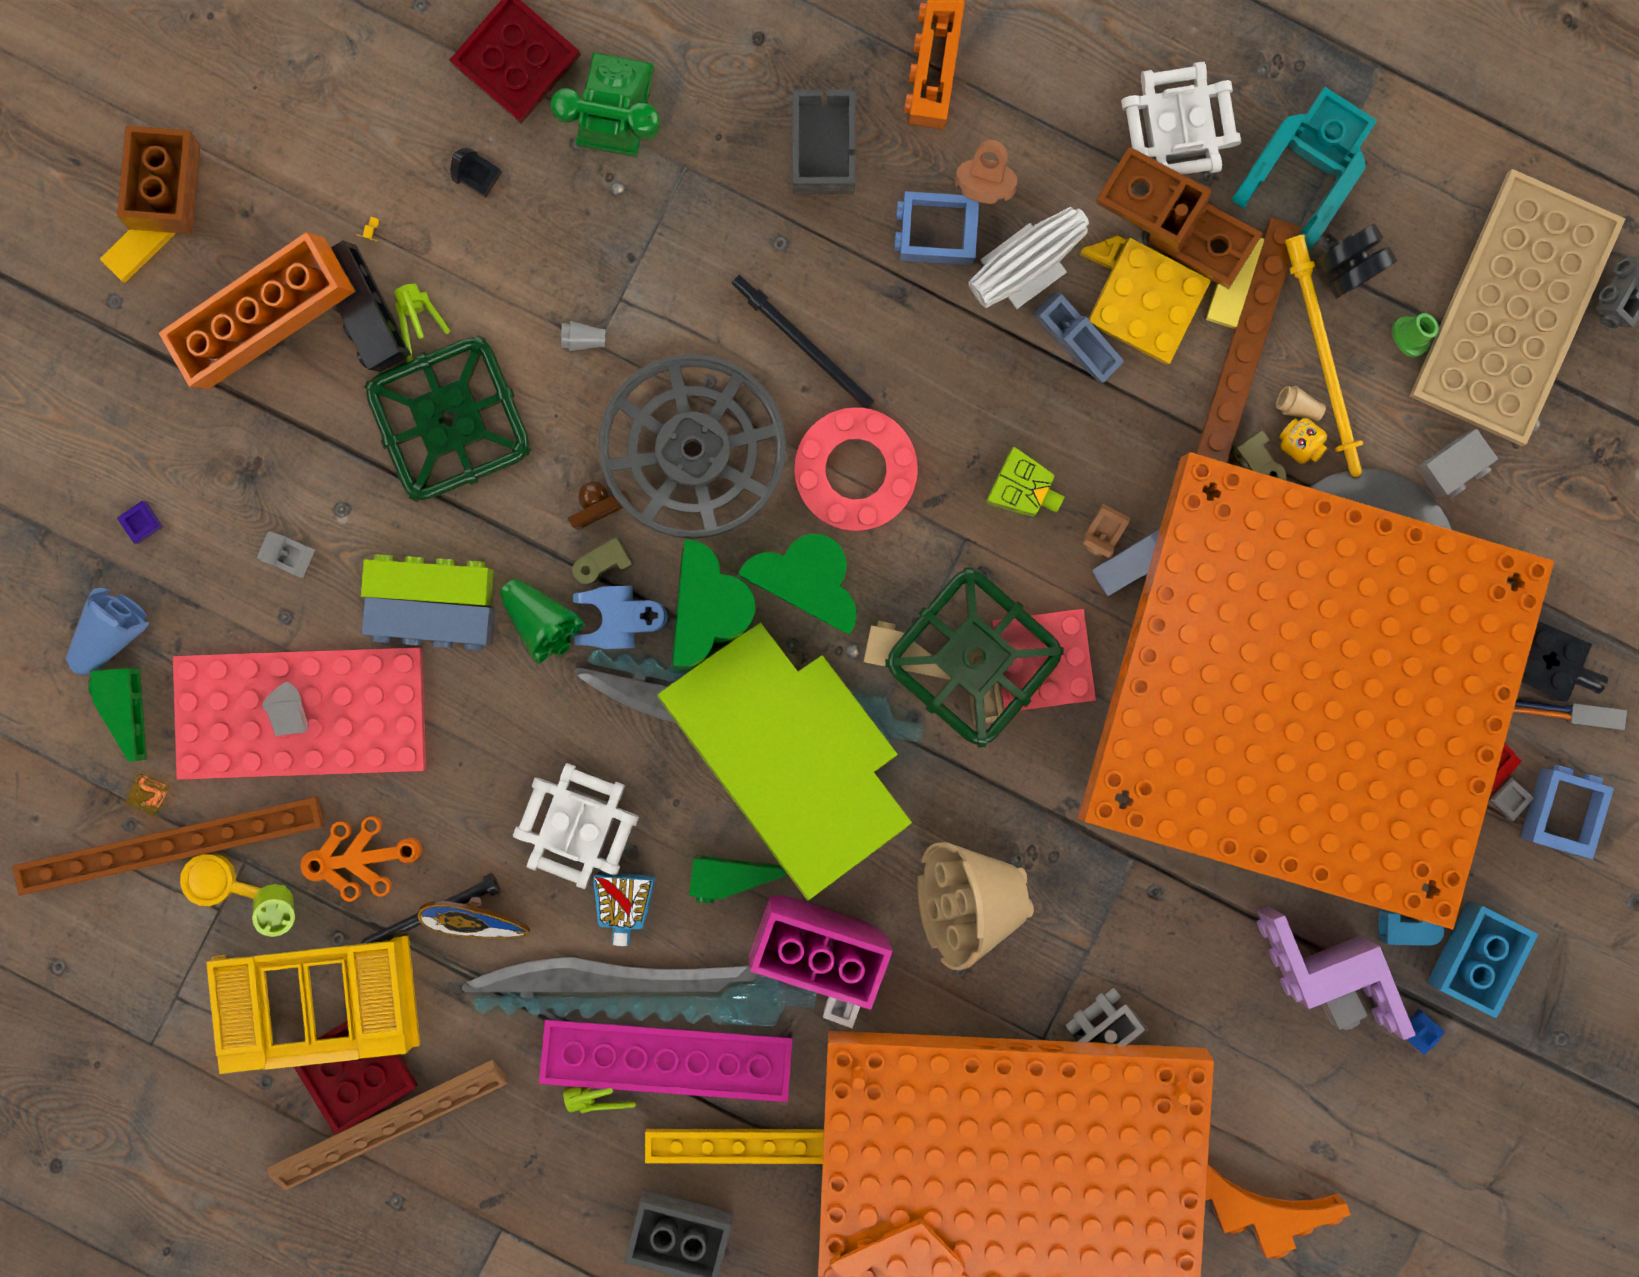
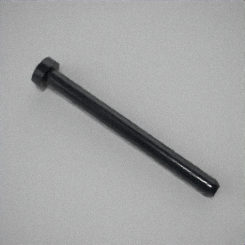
M490 873L483 876L484 882L444 901L466 904L472 897H481L487 893L494 896L500 893V886L496 877ZM418 913L364 938L361 944L388 941L422 925L419 922Z

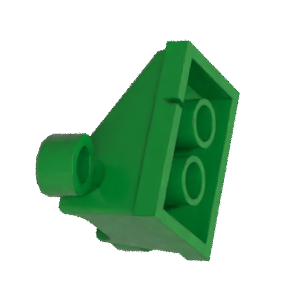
M593 52L582 100H580L575 90L562 88L556 91L551 98V111L554 117L562 123H571L578 119L576 145L578 147L638 157L641 139L649 140L654 138L661 128L657 110L648 104L647 99L650 94L654 65L653 63Z

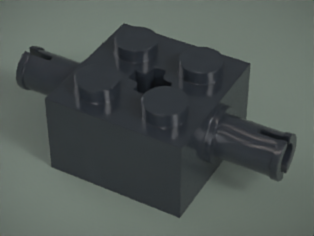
M1538 621L1521 681V688L1552 701L1568 702L1575 684L1600 694L1606 686L1598 683L1603 682L1607 684L1608 677L1583 666L1592 647L1591 643Z

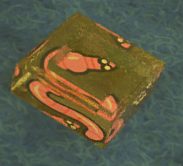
M137 774L125 803L149 814L156 815L170 786L144 774Z

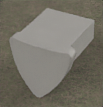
M284 682L274 689L262 703L264 711H267L275 736L307 732L309 724L302 706L300 694L295 686L289 682Z

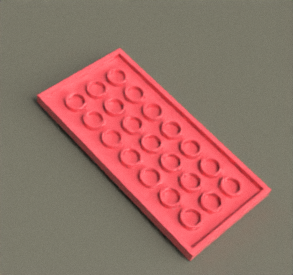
M422 648L173 656L177 780L426 770ZM284 682L291 683L300 694L302 706L309 724L307 732L275 736L267 711H264L262 703L274 689Z

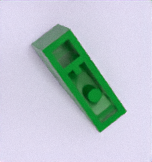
M140 668L90 671L91 678L88 681V691L92 696V702L128 762L147 760Z
M695 855L693 858L689 896L696 897V901L700 903H714V899L720 900L786 876V871L781 865Z

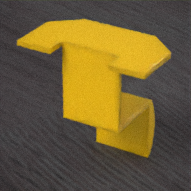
M370 216L369 224L365 225L363 236L356 235L378 241L372 239L374 228H378L379 219Z

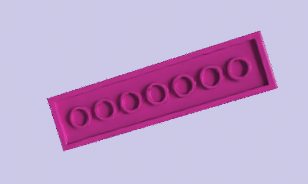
M546 1019L539 1084L788 1102L793 1038Z

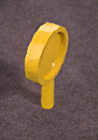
M206 853L193 857L185 864L180 877L183 894L189 901L199 906H212L221 903L232 893L254 899L255 894L261 889L236 881L234 866L227 858L217 853Z

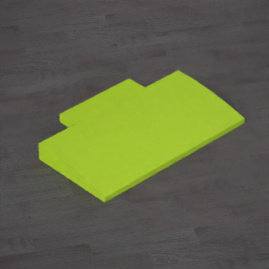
M761 622L657 695L660 702L807 901L912 823L874 773L898 755L823 655L800 671H797Z

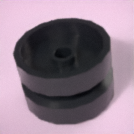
M1375 223L1357 234L1354 232L1332 246L1330 251L1314 261L1321 275L1328 276L1342 268L1343 273L1332 279L1328 285L1336 299L1398 261L1390 247H1383L1371 255L1368 253L1383 238Z

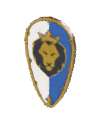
M472 897L469 905L451 901L427 902L420 907L417 914L419 922L426 928L446 935L510 939L525 937L530 933V928L518 920L481 909L482 901L479 897Z

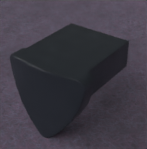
M471 148L460 149L452 156L450 167L452 181L457 184L461 182L486 198L501 175V169L477 155V152Z

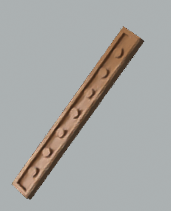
M493 1060L486 1062L268 1167V1177L284 1190H288L508 1084L507 1076Z

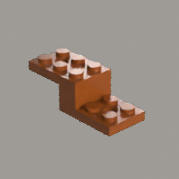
M1130 146L1096 199V204L1151 233L1148 246L1227 289H1230L1263 234L1208 204L1212 190ZM1136 183H1143L1148 187L1149 192L1145 196L1138 197L1132 193L1131 187ZM1214 240H1222L1227 244L1228 249L1224 253L1217 254L1211 250L1210 244Z

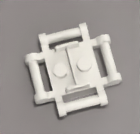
M1204 61L1194 63L1193 67L1153 73L1152 70L1142 71L1141 85L1143 96L1133 95L1121 100L1122 109L1127 114L1132 148L1182 175L1209 171L1210 173L1221 172L1222 160L1218 149L1230 148L1241 144L1240 133L1236 132L1230 93L1233 92L1232 82L1226 80L1207 85V69ZM1194 79V85L1166 89L1163 93L1155 94L1154 86ZM1218 97L1224 132V136L1216 137L1210 104V98ZM1139 109H1143L1149 148L1144 146ZM1206 155V158L1174 164H1168L1167 162L1170 160Z
M566 763L558 785L541 778H534L531 786L534 788L520 826L515 828L513 837L535 844L527 863V868L535 871L537 868L575 882L577 887L586 889L594 867L612 875L618 874L620 865H618L632 826H636L639 816L618 808L625 787L624 784L619 782L612 784L575 770L576 766ZM572 781L609 795V801L606 802L569 788L570 782ZM547 792L554 795L540 834L531 831L544 795ZM616 818L621 823L608 857L604 859L600 857L612 822ZM545 849L569 859L585 863L582 871L542 857Z

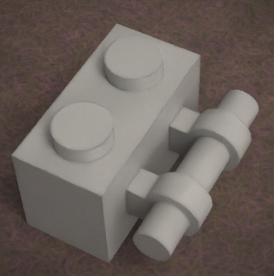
M1114 987L1106 994L1100 993L1095 997L1096 1001L1084 1011L1081 1009L1073 1015L1074 1019L1065 1025L1072 1035L1081 1028L1085 1031L1087 1035L1078 1042L1112 1043L1121 1046L1132 1044L1149 1031L1129 1005L1125 1004L1118 1011L1114 1008L1112 1004L1121 998V995ZM1105 1011L1109 1018L1095 1028L1091 1021Z

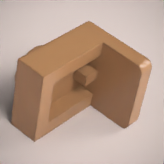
M1102 504L1084 535L1083 544L1092 554L1111 558L1115 545L1130 522V517Z

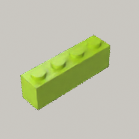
M374 554V560H363L361 597L491 606L494 569L485 568V562L467 561L466 566H454L455 560L436 559L435 564H424V558L405 556V562L393 561L392 555Z

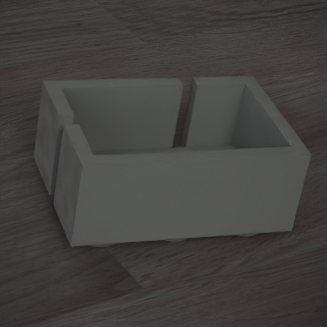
M793 90V194H854L855 90H827V106H821V90Z

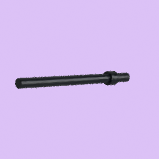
M738 275L733 280L732 285L748 299L747 303L756 312L760 310L859 404L868 409L874 403V400L768 302L769 297L760 289L756 290L741 275Z

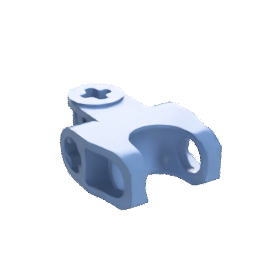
M633 586L600 587L591 591L573 594V603L593 604L599 608L603 618L600 628L594 633L574 636L575 645H588L602 649L635 648V633L659 631L665 627L668 621L667 610L661 603L650 600L633 601ZM650 608H652L653 612L658 613V619H653L652 625H650L649 620L644 619V614L649 613Z

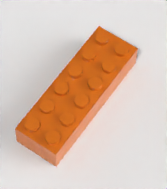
M305 232L159 332V335L188 386L210 389L356 291L325 237Z

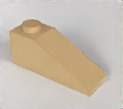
M878 621L877 626H870L863 662L885 666V659H888L889 652L904 634L901 631L895 630L896 624ZM913 642L901 658L932 655L916 642ZM935 664L901 666L905 671L951 679Z

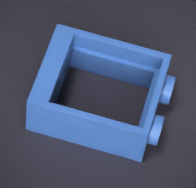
M905 191L903 201L897 202L896 220H902L901 232L895 233L894 251H900L899 261L973 265L976 258L979 202L971 200L964 195ZM912 205L964 208L962 249L909 246Z
M1554 765L1553 770L1541 768L1532 796L1534 800L1530 803L1520 839L1593 860L1614 788L1603 785V778L1589 774H1584L1583 778L1573 776L1574 770L1567 767ZM1559 781L1593 791L1578 842L1544 832Z

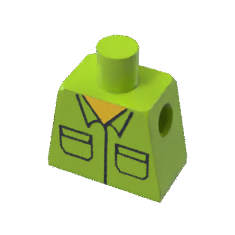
M1013 447L985 503L1034 517L1040 506L1057 513L1065 496L1049 489L1054 479V475L1019 449Z

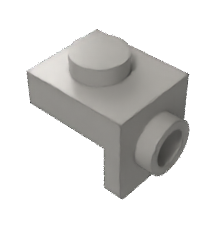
M269 531L257 559L303 578L315 549L292 538Z

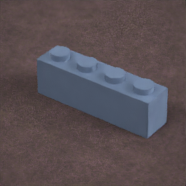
M365 597L362 635H372V642L390 643L391 637L402 638V644L421 645V640H433V647L452 648V642L464 643V649L483 651V645H492L495 608Z

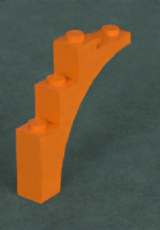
M1208 1164L1206 1200L1210 1201L1218 1225L1224 1234L1240 1233L1248 1225H1251L1259 1249L1267 1259L1284 1257L1290 1250L1296 1249L1292 1236H1305L1312 1233L1314 1228L1323 1225L1339 1224L1343 1221V1218L1351 1215L1347 1203L1338 1194L1314 1200L1288 1201L1268 1198L1242 1189L1222 1177Z

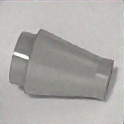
M574 321L562 323L561 348H568L569 352L597 347L605 348V329L595 328Z

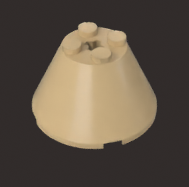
M948 842L935 843L925 851L921 862L925 863L924 874L918 876L917 881L919 911L932 949H939L944 957L941 958V962L948 968L953 970L969 968L1018 929L1027 918L1032 917L1034 908L1028 896L1026 886L1027 874L1022 867L1016 868L1012 864Z

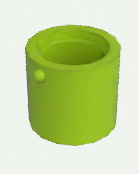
M267 885L255 894L252 902V920L258 932L270 937L280 936L288 932L293 926L295 920L294 896L285 885Z

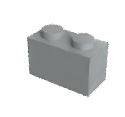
M1474 429L1462 434L1415 469L1436 498L1446 495L1452 498L1466 489L1465 482L1471 478L1478 480L1492 470L1490 465L1497 461L1498 458L1478 429Z

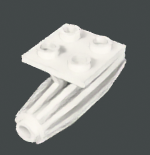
M1069 207L1034 226L1029 223L980 260L984 265L983 268L968 282L972 293L980 304L988 308L1008 298L1017 310L1065 275L1067 271L1060 261L1088 233L1086 226L1089 225V220L1081 209L1075 210Z

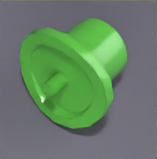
M1422 313L1416 317H1400L1392 325V336L1398 348L1405 355L1412 358L1419 357L1427 351L1430 339L1437 335L1438 324L1427 313Z

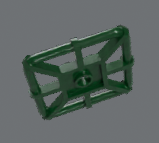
M480 335L462 339L428 354L425 352L417 354L416 359L379 373L371 381H366L364 388L367 389V401L383 438L381 444L384 449L388 450L402 487L409 495L410 500L418 502L419 500L431 499L465 484H476L478 479L514 465L530 454L531 449L529 448L528 435L513 400L514 392L512 388H508L492 348L486 342V338ZM471 350L460 379L440 387L432 365ZM482 355L497 393L475 402L469 383ZM423 369L432 391L410 399L382 386ZM379 395L408 406L417 427L394 435ZM501 403L517 443L487 431L480 411ZM446 411L450 414H456V418L452 420L453 425L451 427H448L446 423L441 424L443 413ZM421 436L428 455L418 479L414 483L399 445ZM482 439H487L513 451L473 468L465 446ZM457 451L464 472L426 487L437 459Z
M964 567L963 571L956 574L927 608L923 607L918 612L920 616L892 647L888 654V659H885V667H889V671L894 678L927 706L925 709L931 714L934 712L965 740L977 745L978 748H983L998 737L1023 706L1027 707L1031 703L1030 698L1059 664L1061 655H1064V647H1060L1057 639L1023 610L1024 605L1019 601L1015 603L985 575L973 570L972 567ZM964 584L967 619L954 632L936 615ZM975 584L1007 611L1006 615L994 629L990 628L977 616ZM1015 618L1048 648L1016 650L1000 634ZM929 624L948 639L936 655L901 658ZM978 649L981 650L980 658L983 660L980 665L978 663L971 665L968 661L970 658L968 651L975 652ZM1049 656L1021 690L1003 675L1016 658ZM935 664L951 679L934 696L901 666ZM997 682L1014 698L986 730L983 697ZM957 685H960L974 698L976 731L942 703Z

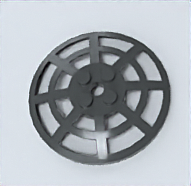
M685 354L654 361L639 369L620 386L604 412L599 431L598 449L600 465L606 483L615 499L629 515L641 524L659 533L678 538L697 539L729 532L749 521L764 507L780 481L785 463L786 439L779 410L770 394L757 379L744 369L726 360L709 355ZM681 368H708L723 372L731 376L722 393L702 386H684ZM669 370L672 389L654 397L642 410L626 399L641 383ZM742 384L749 388L761 401L770 417L772 425L754 430L747 414L733 400ZM687 396L704 397L714 400L716 403L708 415L700 412H690ZM675 399L678 415L669 419L664 425L650 416L658 407ZM727 409L739 420L744 429L743 433L727 436L726 431L719 423ZM618 410H621L634 420L628 437V456L609 458L610 431ZM644 426L657 435L655 452L637 455L638 438ZM775 437V465L771 479L767 486L751 478L757 461V442ZM689 442H696L701 446L702 451L698 456L690 457L684 452L685 445ZM748 445V458L743 473L727 465L730 449ZM659 465L667 479L658 491L646 480L640 467ZM631 469L638 485L652 498L642 513L623 495L612 471ZM720 475L735 483L734 487L715 500H710L707 484L717 479ZM678 484L695 487L698 503H681L671 500L669 497ZM743 489L759 497L755 504L741 516L726 524L717 526L713 512L714 509L720 508L732 501ZM663 506L685 513L701 512L705 529H676L662 525L653 519Z

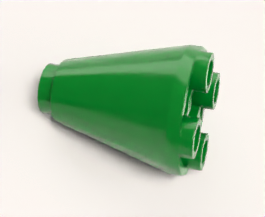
M518 578L506 583L500 591V596L503 598L502 603L528 654L537 664L544 662L554 654L557 656L565 654L572 646L570 640L585 625L576 613L526 582H521Z

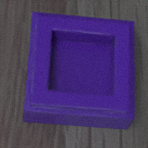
M146 501L139 502L117 517L134 544L141 543L163 528V525Z

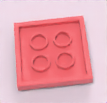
M1084 609L1031 615L1057 639L1060 647H1064V655H1061V660L1055 670L1030 698L1031 703L1027 707L1023 706L1021 710L1096 701ZM1015 618L1000 634L1016 650L1048 648ZM1002 619L991 621L992 629H994ZM1049 656L1016 658L1003 675L1021 690ZM1000 685L1004 710L1014 697Z

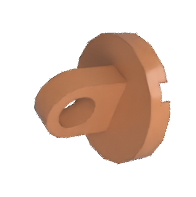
M996 140L984 141L979 145L974 159L963 162L957 168L955 185L957 188L960 187L962 189L961 193L965 197L976 202L993 204L1002 198H1005L1004 201H1007L1015 194L1017 176L1012 169L1006 166L1008 152L1005 146ZM984 153H994L999 161L985 159Z

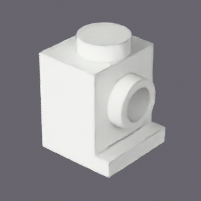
M828 997L823 1018L853 1028L860 1006Z

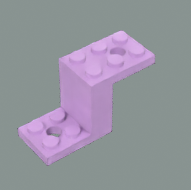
M1269 906L1257 910L1260 920L1257 921L1258 928L1264 938L1268 937L1272 947L1268 952L1275 967L1279 966L1283 977L1280 978V983L1287 996L1291 995L1295 1002H1300L1308 1009H1311L1362 988L1367 997L1372 998L1375 1006L1372 1008V1013L1379 1026L1385 1027L1390 1033L1396 1034L1403 1040L1415 1036L1380 946L1358 936L1302 958L1286 916Z

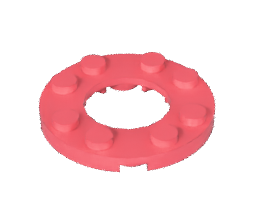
M853 407L829 413L810 427L798 447L794 472L800 497L819 520L840 530L867 531L888 523L904 509L916 485L918 465L913 444L898 423L878 411ZM860 439L870 442L880 450L886 463V476L884 483L876 493L864 499L853 500L842 497L832 489L826 477L825 466L829 454L837 445L846 440Z

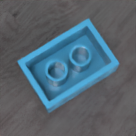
M1467 901L1427 984L1497 1019L1539 934L1482 905Z

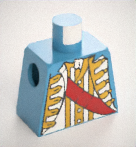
M598 872L593 880L598 926L612 928V945L628 946L630 945L631 929H643L645 926L656 876L612 875Z

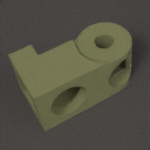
M1263 430L1254 433L1230 450L1242 468L1286 480L1284 467L1274 462L1263 446L1269 441Z
M616 537L579 558L572 567V573L578 582L592 585L597 583L605 572L619 566L620 570L626 571L635 566V563L621 538Z

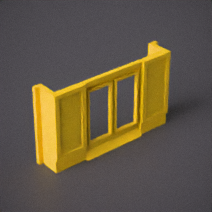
M409 935L397 936L390 941L227 959L226 955L211 957L212 959L206 962L219 1074L406 1054L412 1047L421 1045ZM341 963L349 1036L317 1040L309 966ZM298 967L305 1041L273 1045L266 971Z

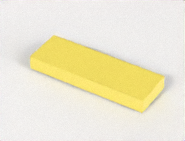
M1263 238L1259 240L1230 289L1218 283L1216 284L1205 320L1232 329L1237 327L1263 246Z

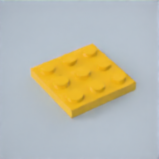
M1129 238L1126 240L1088 320L1096 329L1168 365L1171 363L1211 280Z

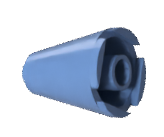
M93 589L87 597L66 655L69 668L76 674L90 675V671L100 669L147 628L149 622L144 621L147 615L138 604L122 594H119L117 598L108 595L109 589Z

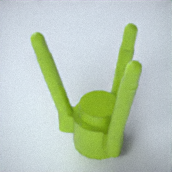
M414 283L403 285L394 291L397 300L395 307L399 315L402 337L411 353L410 356L406 357L407 362L413 360L406 315L410 316L419 339L424 337L417 314L423 311L422 305H425L444 333H450V329L430 302L427 292L420 293L417 284Z
M571 1086L563 1091L565 1106L570 1113L580 1110L583 1114L590 1111L634 1108L636 1106L634 1101L592 1104L595 1098L612 1094V1088L593 1091L592 1088Z

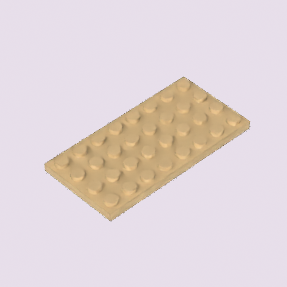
M1514 169L1507 172L1409 397L1520 446L1527 445L1625 218Z

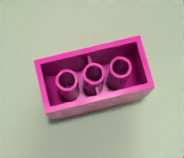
M773 895L769 898L749 954L750 972L871 1010L893 950L887 935L865 921L795 898Z

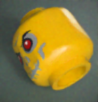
M1295 418L1279 436L1282 439L1281 449L1299 464H1305L1310 459L1317 462L1328 449L1324 445L1327 440L1326 432L1308 418H1303L1299 421Z

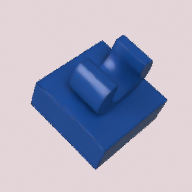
M1418 1009L1409 1018L1415 1036L1406 1040L1420 1053L1425 1055L1441 1040L1440 1038L1445 1032L1423 1011Z

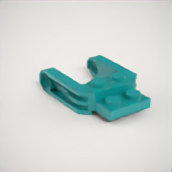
M1324 87L1306 114L1286 117L1279 125L1231 201L1245 209L1253 193L1265 180L1286 146H1289L1294 153L1325 173L1336 177V180L1299 234H1305V241L1309 251L1318 241L1365 170L1364 156L1360 151V146L1377 120Z

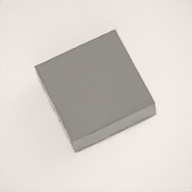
M1507 777L1489 798V802L1511 821H1514L1534 800L1512 777Z

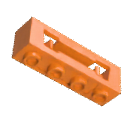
M927 0V3L921 2L918 22H922L924 25L922 34L916 33L913 52L919 53L918 64L911 63L909 83L915 84L913 94H907L904 109V113L910 114L908 123L910 125L945 130L965 0ZM931 23H937L935 36L946 37L948 23H953L952 31L947 33L939 88L927 86L926 96L921 98V90H925L934 35ZM938 92L942 93L941 103L936 102Z

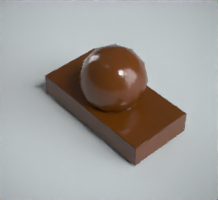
M592 481L583 485L578 494L579 503L584 510L568 517V520L573 528L580 530L623 509V507L613 495L609 497L604 485ZM622 490L623 495L632 503L627 492Z

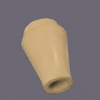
M1285 386L1276 401V408L1281 410L1283 415L1308 418L1316 422L1321 420L1326 410L1325 404L1318 402L1297 386Z

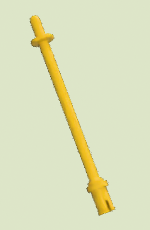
M1305 234L1285 240L1292 265L1289 270L1290 274H1294L1300 282L1342 445L1337 446L1335 451L1344 450L1350 475L1352 477H1359L1362 474V468L1356 447L1364 444L1363 440L1354 441L1311 277L1313 268L1316 266L1314 261L1310 260Z

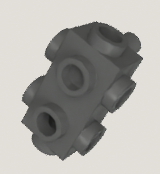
M1639 255L1627 256L1626 259L1621 260L1615 266L1616 276L1612 283L1599 294L1601 301L1596 310L1602 315L1600 322L1609 328L1616 329L1618 326L1634 327L1639 318Z

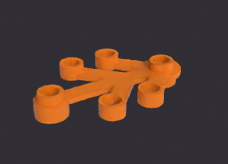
M369 816L362 821V830L343 855L332 856L340 842L348 838L352 833V827L347 821L334 823L330 830L331 835L322 848L305 854L301 860L300 867L302 874L311 881L324 879L337 888L345 901L351 902L358 899L362 889L357 882H348L334 870L344 867L369 884L374 895L382 897L391 891L392 882L387 877H380L364 864L399 859L403 863H412L421 857L423 847L419 840L408 837L398 842L397 846L362 852L372 836L381 831L383 825L379 817ZM369 820L376 822L377 827L375 831L368 829L367 823ZM339 825H343L346 829L344 836H340L337 833ZM404 846H409L412 849L410 857L403 854L402 849ZM313 860L319 862V871L312 869L311 863ZM379 881L386 884L385 892L377 889ZM348 886H352L355 889L356 894L354 897H350L347 894L346 889Z

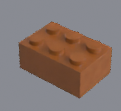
M126 126L117 217L129 230L193 234L201 145L190 130Z

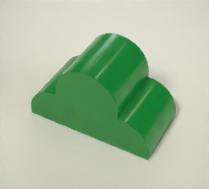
M822 534L804 535L789 546L784 556L774 552L759 553L748 559L740 569L738 575L741 578L848 636L853 630L856 622V606L850 594L840 587L846 574V557L840 545L832 538Z
M685 539L681 552L671 673L691 671L705 661L712 646L728 645L743 635L755 614V600L750 588L736 577L720 574L719 562L713 551L703 543Z

